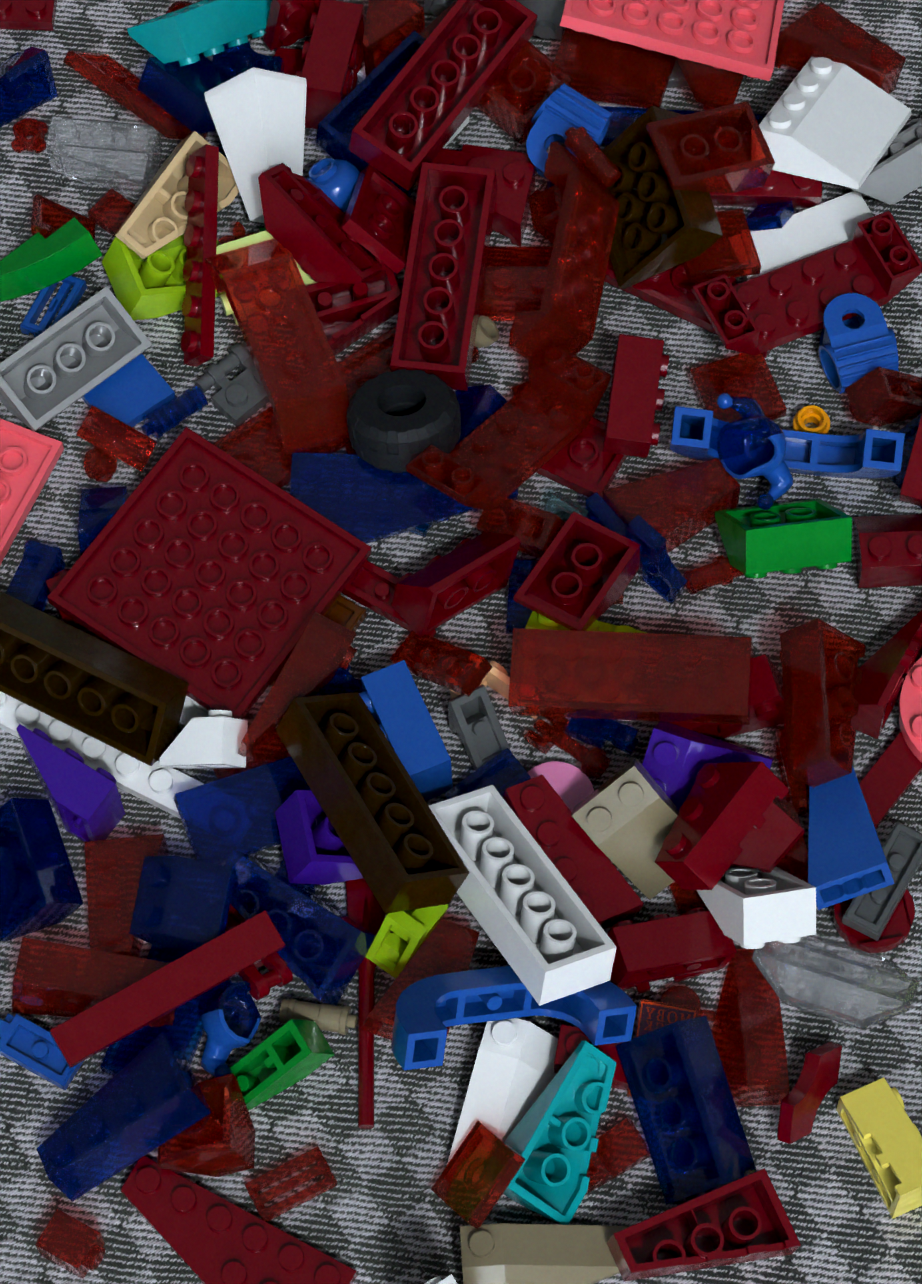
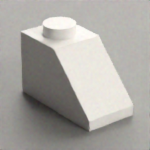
M209 710L208 717H192L161 755L159 766L178 769L246 768L248 721L232 718V711Z

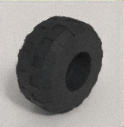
M398 369L397 371L378 374L377 377L363 383L362 387L356 391L349 401L347 427L352 448L368 464L382 471H392V473L417 472L438 464L442 458H446L455 448L461 436V413L456 393L445 381L434 374L430 375L422 370Z

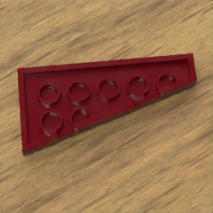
M141 1155L121 1188L122 1195L150 1226L161 1235L203 1284H353L357 1277L356 1270L144 1155Z

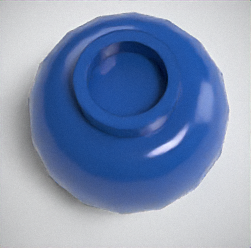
M325 158L310 168L307 180L319 187L346 214L360 171L347 160Z

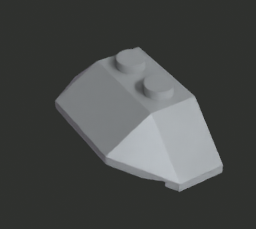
M922 118L906 122L859 189H849L891 205L901 201L905 195L921 187Z

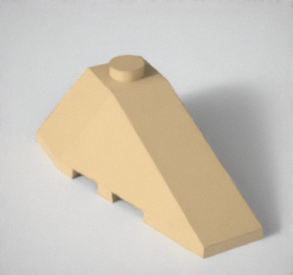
M195 130L175 147L115 234L118 239L142 259L185 233L188 220L185 198L188 193L189 177L186 175V163L189 155L205 144L211 145ZM220 152L217 212L230 205L239 193L228 160Z

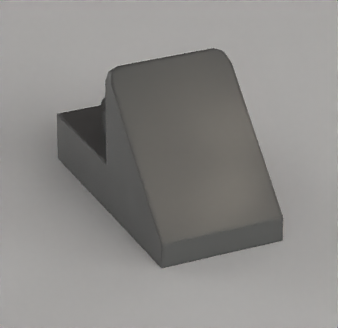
M482 684L448 701L449 728L460 735L473 770L480 772L513 756L485 685Z

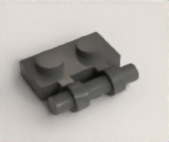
M249 337L242 344L236 343L228 349L229 354L217 364L211 363L203 370L204 374L194 382L202 393H205L212 386L218 390L211 397L212 404L236 427H239L292 383L291 375L267 352L256 361L250 357L259 349L258 343L252 337ZM239 366L243 372L232 381L225 377L234 368Z

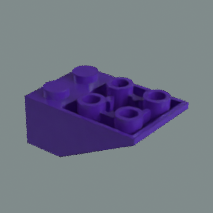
M19 724L16 729L26 757L65 830L98 850L125 815L116 779L102 768L98 767L94 770L84 764V759L72 749L65 748L63 751L52 744V739L43 731L37 728L31 731Z

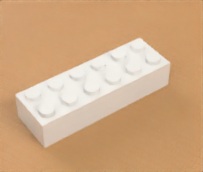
M494 785L429 805L435 818L469 871L468 876L456 893L539 1006L610 981L617 949L616 945Z

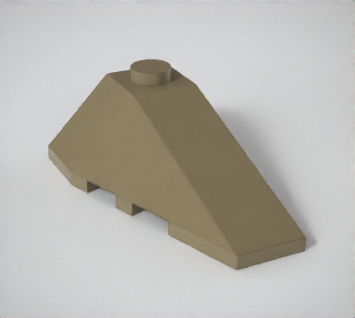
M510 1223L460 1226L463 1284H595L620 1273L607 1242L614 1233L627 1228V1226Z

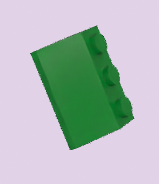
M820 498L715 511V520L729 563L744 573L745 577L763 578L767 576V572L773 571L796 574L802 572V568L812 566L818 569H833L837 567V563L852 561V517Z

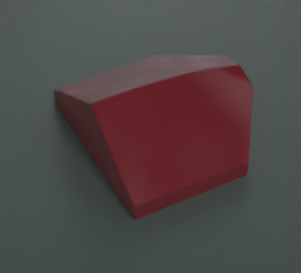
M774 802L762 814L766 821L758 830L752 827L739 844L743 851L732 863L733 865L756 868L762 872L770 873L805 833L804 829Z

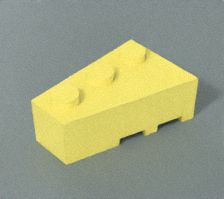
M883 1077L840 1096L836 1110L892 1219L922 1206V1136L905 1112V1106L898 1090L895 1087L890 1088Z

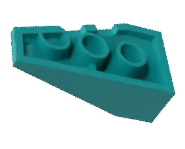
M582 1040L504 1141L482 1180L511 1200L559 1225H569L588 1190L590 1177H587L592 1152L597 1151L599 1139L595 1137L601 1113L605 1112L617 1062L589 1042Z

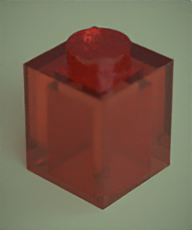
M58 1209L35 1244L42 1257L84 1279L89 1270L94 1271L99 1266L105 1254V1249L103 1248L105 1242L100 1232Z

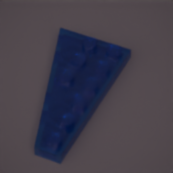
M292 453L290 495L367 544L415 530L416 527L429 523L443 522L449 520L450 517L471 511L477 512L518 500L519 459L442 458L438 464L426 467L421 471L392 473V471H382L375 468L365 460H362L357 454Z

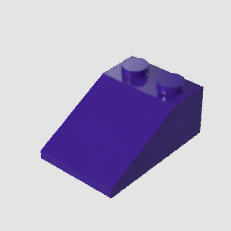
M661 720L653 728L642 765L680 810L704 763L762 761L771 769L774 758Z
M295 790L275 811L289 883L326 885L362 879V874L311 790Z

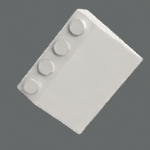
M811 57L756 128L755 166L859 189L910 118L911 109L846 64L834 62L826 57Z

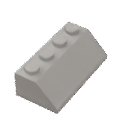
M106 286L0 363V400L8 411L35 432L150 348L152 343Z

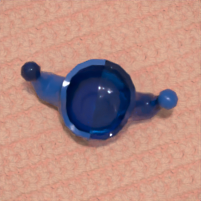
M722 393L717 398L718 407L720 409L730 407L736 410L740 415V419L725 424L719 432L717 450L720 461L725 470L732 477L739 480L763 476L770 483V488L767 494L763 493L757 499V504L761 509L769 510L773 506L774 501L780 498L793 485V477L783 460L786 452L785 435L775 421L765 416L761 406L754 398L731 397L728 393Z
M228 979L207 991L208 997L202 1007L201 1020L203 1029L207 1034V1041L201 1058V1066L219 1082H226L232 1076V1070L225 1064L232 1049L245 1047L248 1043H251L261 1021L257 1006L249 994L251 984L247 981L232 983Z

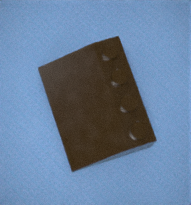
M651 106L583 167L617 283L621 289L631 287L699 256L723 236L683 114Z

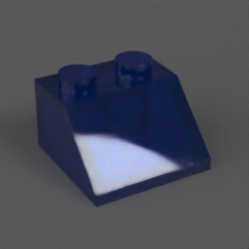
M145 856L129 934L159 948H198L225 933L237 870L232 867L180 856Z

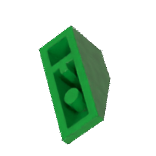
M290 1019L225 1071L222 1077L215 1079L202 1091L221 1124H227L303 1080L335 1054L315 1021Z

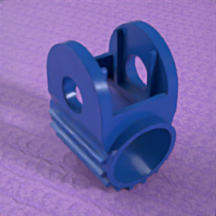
M565 83L557 88L544 101L531 120V123L534 125L528 134L526 149L531 163L535 166V171L544 179L555 182L565 181L577 175L588 159L592 160L597 155L613 117L612 113ZM560 142L566 145L565 151L558 156H552L547 153L549 146L553 143Z
M858 293L842 294L834 298L824 311V329L820 335L818 350L822 369L831 386L839 394L896 380L899 373L896 337L893 329L887 328L886 321L878 304L871 298ZM849 313H856L861 316H854L842 321V318Z

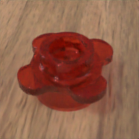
M25 118L14 124L15 140L11 143L13 151L21 153L27 150L41 153L46 149L47 144L44 141L45 134L48 132L46 123L32 118Z

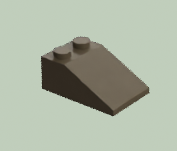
M635 758L578 803L573 809L572 817L595 845L649 900L674 882L655 863V860L662 848L664 839L669 834L679 814V809L639 760Z

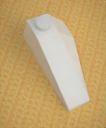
M519 1018L487 1022L444 1173L445 1178L485 1188L488 1183L482 1179L500 1147L556 1075L554 1073V1060L558 1038L530 1021Z

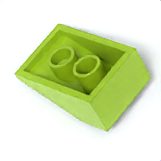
M184 234L144 259L115 237L102 260V264L117 300L132 319L160 318L182 310V303L186 293L183 268L187 257ZM221 281L216 282L215 298L224 294Z

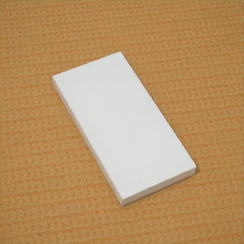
M852 191L727 240L726 248L743 279L747 281L853 240L856 224L874 216L862 195Z

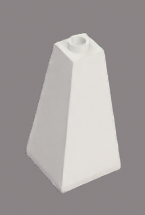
M255 67L204 93L249 220L265 223L258 180L260 174L284 163L291 168L292 173L303 176L307 82L304 77Z

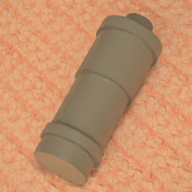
M283 999L279 1021L280 1023H287L290 1019L315 1021L320 1030L347 1035L349 1027L356 1028L358 1016L351 1015V1006Z

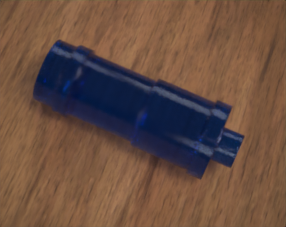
M195 386L192 389L186 390L184 394L170 403L164 404L152 413L143 416L145 425L141 426V429L147 437L152 434L154 438L159 439L163 434L179 425L181 421L201 411L203 407L208 405V401L202 390Z

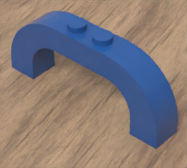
M674 407L670 449L682 456L722 464V459L725 460L743 454L751 459H757L759 457L750 456V452L772 443L768 437L783 433L786 439V452L783 460L790 473L834 478L871 479L891 477L901 472L905 433L866 429L862 434L858 435L817 434L735 424L714 418L712 410Z
M511 966L438 974L411 984L398 997L391 1047L394 1057L404 1071L443 1066L448 1030L446 1027L528 1016H548L567 1021L578 1027L594 1046L628 1042L632 1039L637 1005L622 989L610 981L539 1006Z

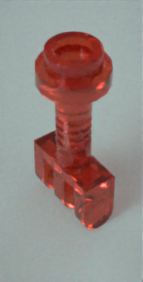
M548 708L543 715L553 725L551 726L542 719H538L533 726L543 736L541 737L532 730H528L524 735V739L545 755L554 745L582 763L581 772L587 775V777L594 776L599 778L606 771L610 763L605 750L600 747L589 750L577 741H574V739H571L570 736L565 734L570 727L569 720L552 708Z

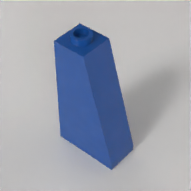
M848 751L828 755L819 761L810 763L808 883L816 887V906L818 910L895 884Z

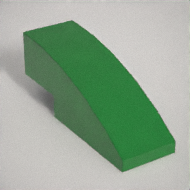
M74 217L46 239L37 232L0 261V302L19 298L51 286L78 272L103 254L89 231Z

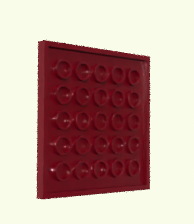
M186 427L47 598L49 604L112 646L189 683L186 695L207 710L232 711V718L243 719L371 555L372 547Z

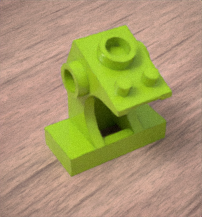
M448 904L405 910V912L388 913L365 957L398 980L407 969L412 958L437 929L448 909Z

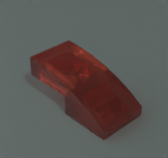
M626 1118L597 1138L599 1139L597 1151L591 1153L587 1177H590L587 1193L613 1180L652 1155L632 1120Z

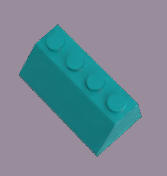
M202 0L129 27L127 31L130 37L163 64L178 61L180 67L200 61L199 54L202 52L204 57H208L225 51L223 44L227 43L228 47L231 48L249 42L247 37L249 34L252 35V39L264 36L272 0Z

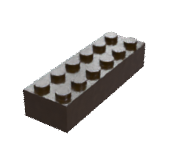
M0 591V691L152 766L176 737L189 683Z
M350 692L294 698L277 726L276 732L384 913L449 904L468 876L469 871L359 693Z

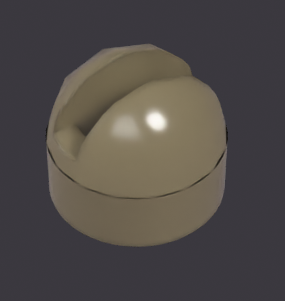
M482 315L478 318L474 346L486 348L496 342L500 334L496 324L489 317Z

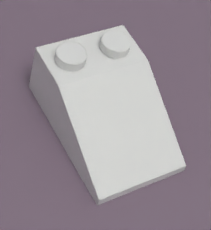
M732 864L712 890H696L724 935L738 942L742 948L759 949L763 948L766 942L772 941L796 943L803 936L816 934V887L778 867H775L770 873L760 871V869Z

